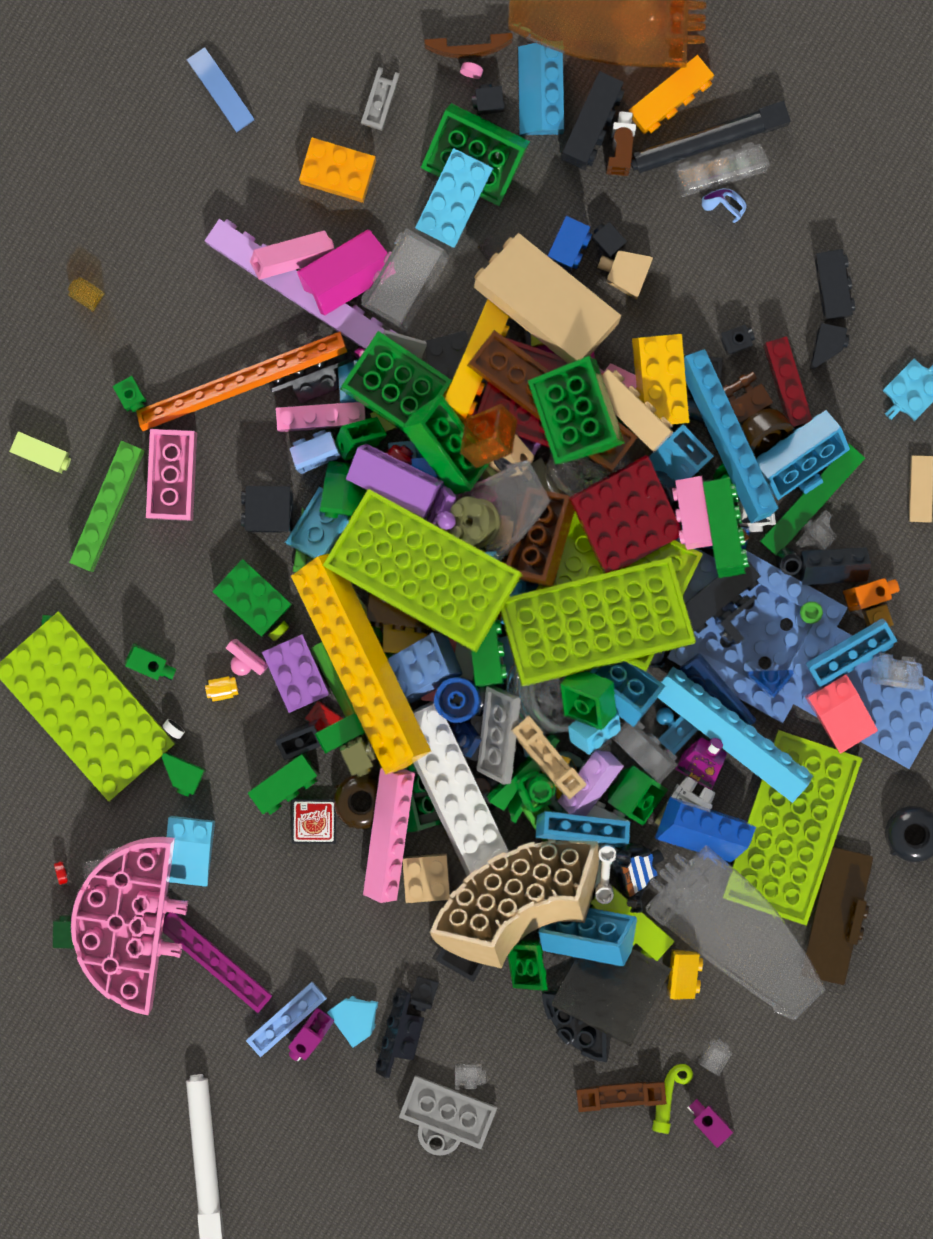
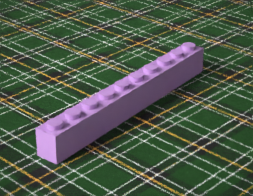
M219 219L205 239L206 244L257 277L250 260L255 249L266 247L267 245L262 244V246H259L254 242L255 238L245 231L241 234L235 230L237 226L227 219L225 222ZM297 270L260 279L365 350L378 331L382 334L384 333L383 324L374 317L371 320L365 317V312L356 305L350 307L345 303L327 315L320 314L313 294L304 291Z

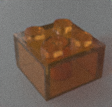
M502 404L466 418L460 453L476 468L512 454L517 419Z

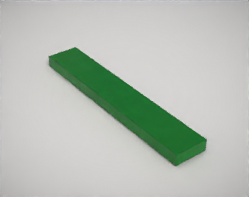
M848 444L850 450L833 461L821 473L820 477L823 483L807 494L803 493L761 539L760 542L775 556L794 538L864 461L865 457L853 446Z

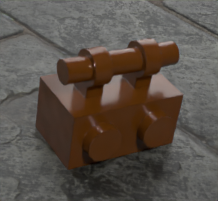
M753 371L746 376L744 374L741 375L736 382L723 387L739 424L773 403L762 383L755 388H752L750 385L751 382L757 379ZM744 388L746 393L736 399L733 393Z

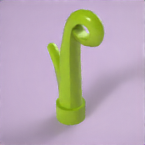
M676 1065L668 1072L664 1081L667 1104L656 1105L655 1120L652 1126L653 1131L669 1134L674 1082L688 1084L692 1080L693 1071L688 1065ZM680 1071L687 1073L684 1079L678 1077L677 1074Z

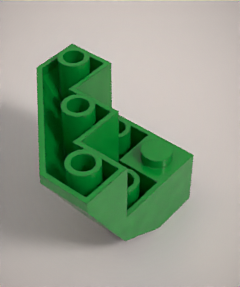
M328 462L320 505V512L325 513L324 517L338 518L339 514L348 516L349 521L367 492L366 489L346 480L351 467L349 463Z

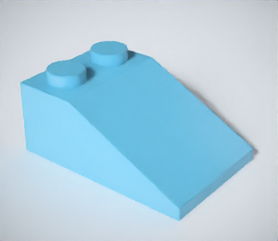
M170 816L168 818L166 837L175 838L169 882L208 886L215 821Z

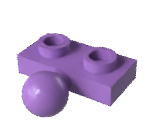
M442 486L426 521L445 530L451 529L456 522L455 516L450 513L451 507L456 503L457 498L451 488Z

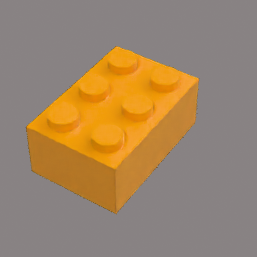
M311 138L299 181L302 185L364 203L376 158L366 153Z

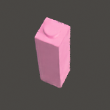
M324 230L255 249L250 263L260 280L306 267L334 250V243Z

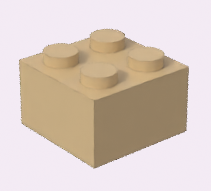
M447 854L403 857L406 903L450 899Z

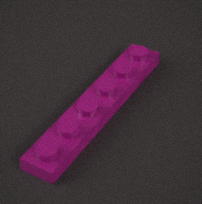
M170 912L166 916L163 933L175 943H181L182 949L253 1010L259 1013L273 995L177 913Z

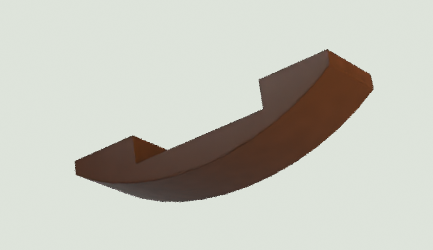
M491 34V43L447 47L446 38L424 39L425 49L435 54L450 58L467 59L493 54L507 47L513 42V34Z
M659 1081L609 1084L576 1090L579 1112L599 1111L604 1108L667 1104L665 1082Z

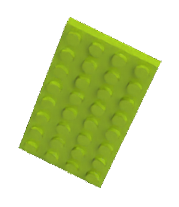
M370 489L367 490L323 564L324 567L474 652H477L522 575L519 571Z
M671 557L508 597L501 609L521 687L695 644L696 642Z
M59 611L0 662V680L108 801L113 799L144 772L164 752L175 745L172 738Z
M778 730L774 745L782 752L789 754L792 760L800 766L807 768L813 777L806 789L793 803L761 779L747 821L754 825L756 829L749 848L734 860L722 897L807 926L862 758L846 752L840 754L837 749Z

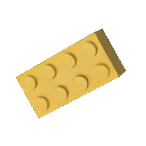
M682 334L633 338L636 390L641 394L638 398L643 403L648 401L656 409L654 413L660 419L665 417L671 424L689 423Z

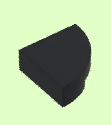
M489 790L481 791L489 811L496 809V806L490 803L486 797L490 794Z

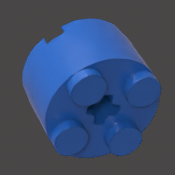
M464 677L450 678L438 687L434 696L435 708L439 715L450 722H464L471 719L479 711L481 706L480 690L470 679ZM456 693L459 697H463V701L460 702L461 706L453 702V699L456 698Z

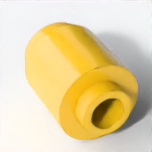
M227 676L208 680L209 685H205L207 698H212L213 702L234 698L233 695L239 694L235 677L230 678Z

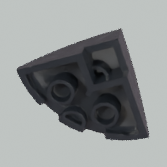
M576 989L543 992L542 999L548 1020H552L557 1029L556 1034L567 1045L571 1044L579 1049L581 1055L607 1062L612 1029L613 991Z

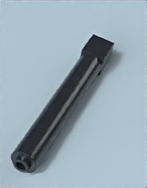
M781 101L760 108L756 112L633 152V157L631 158L633 171L637 170L640 174L760 133L765 134L789 126L791 120L785 102Z

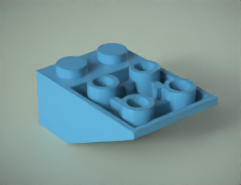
M683 424L649 456V459L655 471L665 472L671 479L681 480L691 478L713 455Z

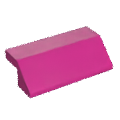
M368 229L297 271L304 291L313 294L322 315H327L395 273L389 254Z

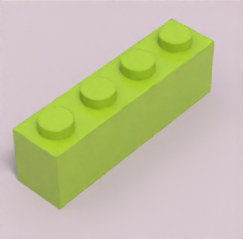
M613 886V899L607 904L598 902L595 894L591 900L593 905L591 908L636 916L637 923L633 946L637 943L642 948L640 952L648 960L654 958L658 961L675 942L643 912L631 913V907L627 906L628 899Z

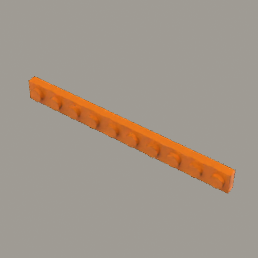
M337 332L136 411L139 426L142 431L148 430L347 352L341 332Z

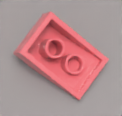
M846 674L838 676L832 683L820 687L805 697L840 754L878 731L859 694Z

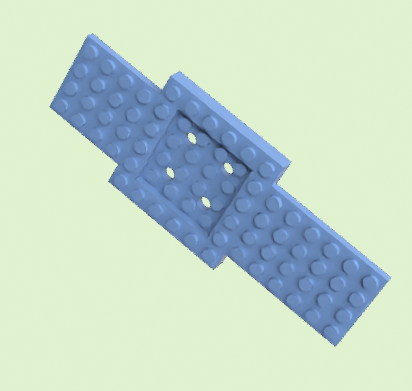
M695 548V550L703 553L683 594L684 603L718 577L715 558L698 548ZM746 551L748 561L761 577L757 579L759 584L750 591L746 588L740 593L742 597L744 595H755L757 597L751 609H744L730 621L744 639L739 644H732L728 648L723 647L720 644V633L722 631L716 625L720 620L711 617L706 621L708 626L700 633L693 632L696 640L695 644L671 649L666 658L682 666L700 653L740 700L781 723L784 722L793 704L817 717L805 697L820 687L805 663L852 636L837 627L848 607L809 585H802L800 580L791 575L784 574L782 570ZM729 602L723 609L725 611L727 609L734 610L737 606L735 604L731 605ZM807 602L818 603L823 610L820 621L814 624L804 622L800 617V609L803 604ZM784 618H788L792 622V628L788 631H784L780 627V622ZM880 651L874 655L873 659L866 663L861 662L855 666L854 670L846 674L878 730L860 742L910 769L933 728V681ZM763 656L768 657L771 661L770 667L767 669L760 668L758 664L759 659ZM793 670L794 675L776 697L771 698L747 676V671Z

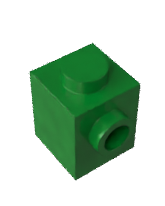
M133 376L112 386L125 410L135 412L144 407L143 403L147 400Z

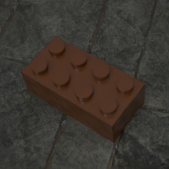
M528 487L506 565L522 574L519 579L520 581L547 587L554 586L575 512L569 499L570 495Z

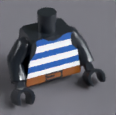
M629 843L623 846L621 850L616 851V858L612 861L618 889L630 897L627 900V906L631 907V913L642 912V895L650 883L658 876L655 865L664 860L663 854L659 849L651 852L639 843Z

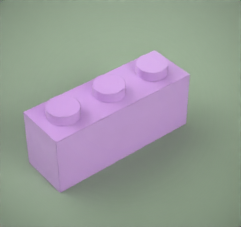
M595 751L578 773L587 785L571 799H568L563 794L558 802L571 815L587 816L624 766L611 752Z

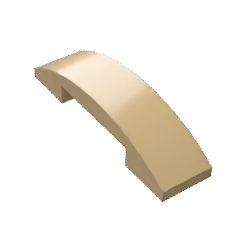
M530 716L526 717L512 729V732L527 753L568 799H571L587 785L573 767L570 768L545 738L542 730Z

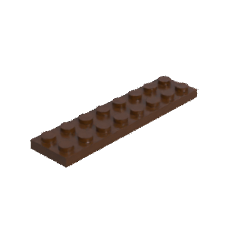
M494 330L467 366L541 421L528 380L550 371ZM619 422L618 425L624 444L604 452L589 455L590 458L610 473L638 437Z

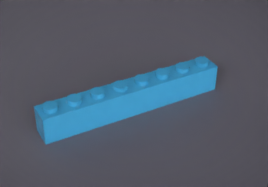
M704 349L685 356L686 383L732 483L736 485L737 494L751 524L770 517L778 509V506L706 350Z

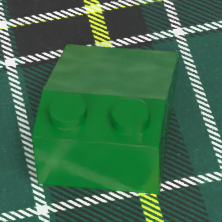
M528 939L519 941L509 952L508 962L513 988L548 990L546 969L542 959L543 950L539 940Z

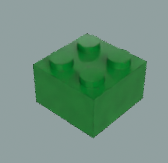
M588 671L570 674L561 682L564 716L603 730L617 714L613 681Z

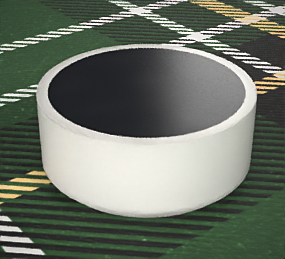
M167 719L163 724L164 730L177 739H180L185 733L184 729L171 719Z

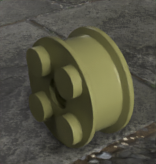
M464 497L452 505L450 513L455 516L456 522L448 530L450 534L475 548L485 547L494 541L500 529V516L493 503L485 499Z

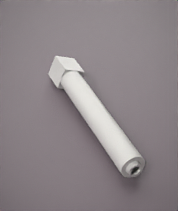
M203 1074L191 1075L190 1080L186 1081L199 1212L200 1239H223L224 1228L222 1209H220L208 1078H204Z

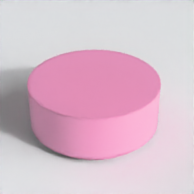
M472 62L462 63L460 73L473 79H480L483 68Z

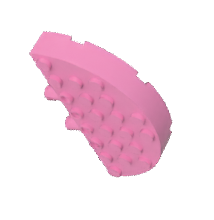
M170 837L140 839L119 847L106 856L93 869L82 885L72 913V942L78 956L77 960L89 981L106 998L112 999L127 1010L144 1015H149L153 1008L159 956L162 954L180 958L182 952L181 943L165 942L162 939L166 912L186 915L188 901L169 899V896H167L175 838Z

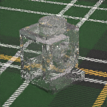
M455 1064V1090H460V1085H464L465 1089H476L477 1085L486 1084V1070H482V1064Z

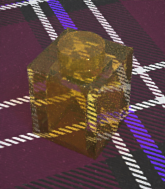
M81 277L78 280L74 279L68 288V291H70L68 296L92 312L105 294Z

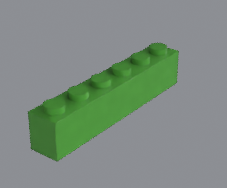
M124 441L120 442L69 563L94 572L145 452L144 450Z

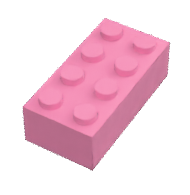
M150 429L146 518L193 521L197 433L195 431Z

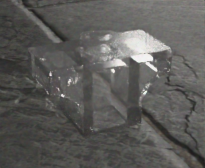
M823 510L814 521L810 519L803 526L804 532L794 544L799 549L809 545L817 550H826L838 536L830 528V518L832 515L827 510Z

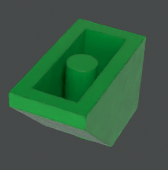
M164 752L162 760L172 785L178 788L176 792L185 796H189V794L194 795L206 769Z

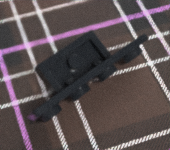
M347 350L344 354L271 381L268 384L271 392L292 385L299 403H303L339 389V382L334 369L351 363L354 360L350 350Z
M397 988L396 994L393 997L391 1014L387 1019V1029L382 1039L380 1056L376 1061V1073L384 1078L390 1077L395 1057L414 1060L424 1022V1017L407 1013L411 992L403 988Z

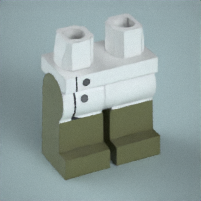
M687 776L680 785H676L669 798L673 797L711 809L713 806L711 802L715 792L704 787L699 796L692 793L698 782ZM669 798L654 820L658 825H660Z

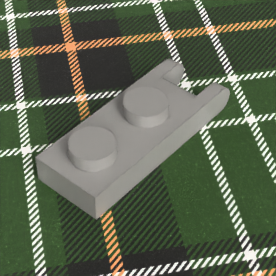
M379 67L361 124L382 131L400 73L395 72L393 80L381 77L383 68Z

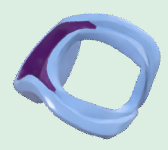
M727 188L713 191L702 198V207L706 211L713 210L721 202L736 216L732 221L733 223L741 219L747 207L746 202L738 193ZM725 196L732 197L742 206L740 212L728 203Z

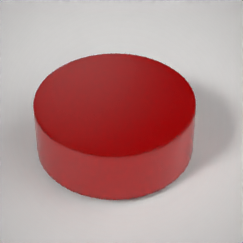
M63 862L54 863L59 884L67 883L68 878Z

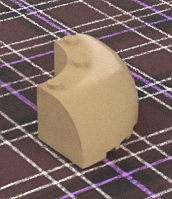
M548 839L547 842L527 843L518 846V849L508 853L503 852L493 857L479 870H474L463 880L464 883L456 891L452 892L449 896L450 899L444 908H441L430 931L432 938L441 947L457 956L473 962L502 968L512 948L530 932L557 922L585 923L598 873V843L596 841H556Z

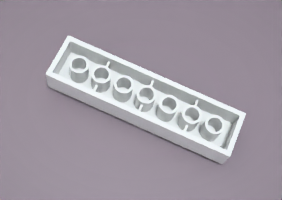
M431 701L413 710V714L431 749L430 753L414 762V766L468 876L474 870H479L486 865L487 861L503 852L508 853L509 851L447 720L438 714L434 701Z

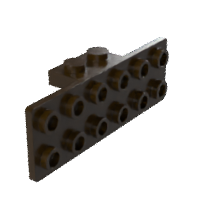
M835 847L832 848L821 884L801 972L802 976L840 985L845 984L854 944L857 945L858 940L863 938L864 927L861 926L863 918L866 919L869 912V906L866 905L867 901L864 900L873 856Z

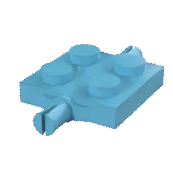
M913 359L884 388L883 392L891 398L894 404L885 413L887 417L889 416L890 420L901 411L908 414L915 421L933 403V365L928 369Z

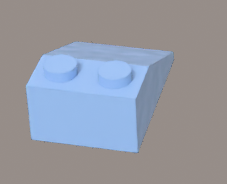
M325 430L313 434V439L306 441L303 438L293 443L294 447L290 448L296 470L300 474L327 464L329 461L341 458L331 432L326 433Z

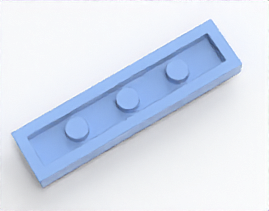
M312 981L253 1033L246 1042L260 1057L263 1056L325 1001L327 997Z

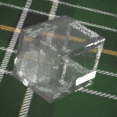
M711 1039L698 1061L699 1064L719 1076L732 1055L731 1050L728 1049L730 1045L720 1039L717 1042Z

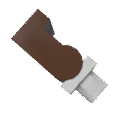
M619 112L618 121L613 124L611 137H613L612 148L615 153L614 157H609L606 174L629 175L633 138L636 130V124H632L633 113Z

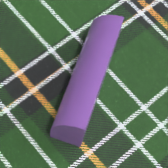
M368 444L357 448L346 480L366 490L370 489L423 518L433 507L443 485V481Z

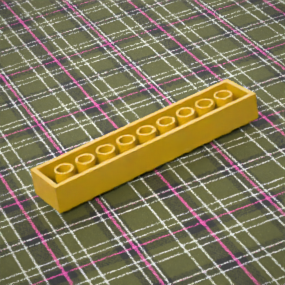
M329 554L320 555L291 577L385 775L403 770L430 753L431 749L351 582L323 566Z

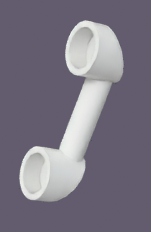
M603 844L598 850L602 866L601 880L596 887L595 894L597 901L602 904H607L613 899V888L609 884L610 865L616 858V848L611 844Z

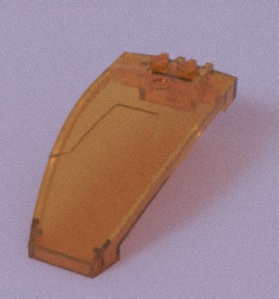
M509 0L508 27L509 30L542 46L589 61L621 66L686 68L687 44H701L705 42V37L688 35V31L705 30L706 26L704 23H697L704 22L706 20L705 15L688 14V9L706 8V2L689 0Z

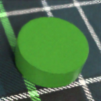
M807 602L802 605L800 617L804 622L814 624L822 618L823 610L818 603Z

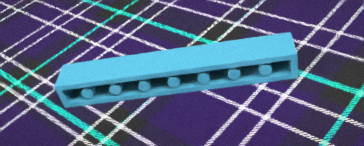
M672 667L660 681L665 685V688L658 696L661 701L711 740L713 738L721 740L723 743L722 748L789 801L793 803L809 785L813 775L810 774L807 768L800 766L792 760L789 754L778 749L771 740L760 735L753 726L742 721L735 712L724 707L717 698L705 692L702 686L695 684L687 678L684 672Z

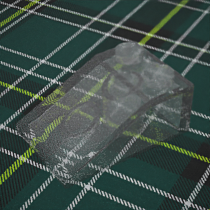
M880 653V657L873 658L870 683L914 690L925 689L921 663H916L915 658L902 656V660H895L893 655Z

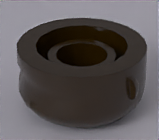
M776 409L758 411L741 425L755 459L795 431L785 415Z
M367 773L359 777L357 774L351 775L342 781L340 785L334 787L337 789L334 796L335 811L343 823L350 828L366 829L373 825L379 779L374 775ZM361 790L366 791L372 797L370 809L362 812L354 809L351 804L352 795Z

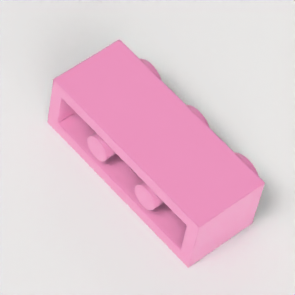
M702 476L675 480L676 488H672L674 501L679 502L680 509H676L677 521L682 522L683 530L679 531L681 544L685 543L687 550L713 546Z

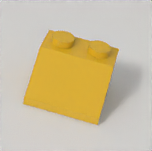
M672 949L667 989L670 999H695L696 993H700L701 980H697L698 971H702L703 958H699L700 954L698 952Z

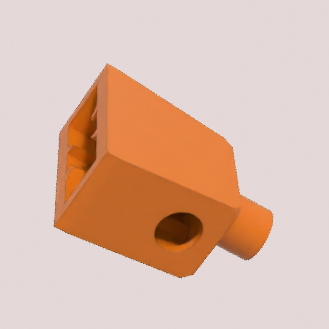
M883 578L844 590L843 594L849 612L891 600V594L899 592V585L895 579L887 582Z

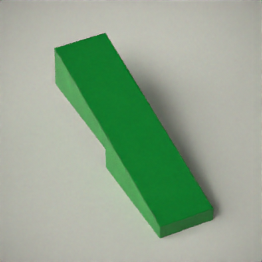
M355 712L317 732L315 736L326 754L363 735L365 731Z
M552 733L546 738L554 748L560 741ZM530 755L513 770L511 784L500 783L486 796L490 803L504 811L518 790L516 781L535 770H538V773L540 772V767Z

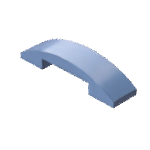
M205 47L187 59L236 132L254 121V118Z

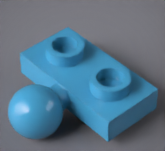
M661 708L656 713L657 721L662 725L669 726L657 740L674 755L698 729L681 715L675 720L673 712L669 708Z

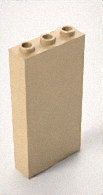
M518 233L514 238L510 237L504 243V249L499 254L496 252L490 258V264L485 269L481 268L476 273L474 288L568 364L590 356L619 324L621 315L521 234Z

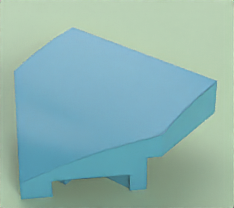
M351 996L349 999L345 998L332 1007L327 1013L335 1020L334 1023L350 1045L355 1047L368 1038L375 1029V1014L378 1002L372 1000L368 1002Z

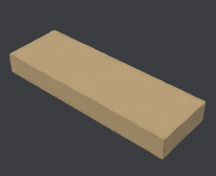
M911 456L909 522L931 523L933 456Z

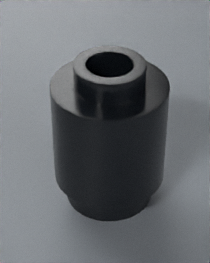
M783 548L777 553L776 562L784 574L794 575L800 571L802 561L794 549Z

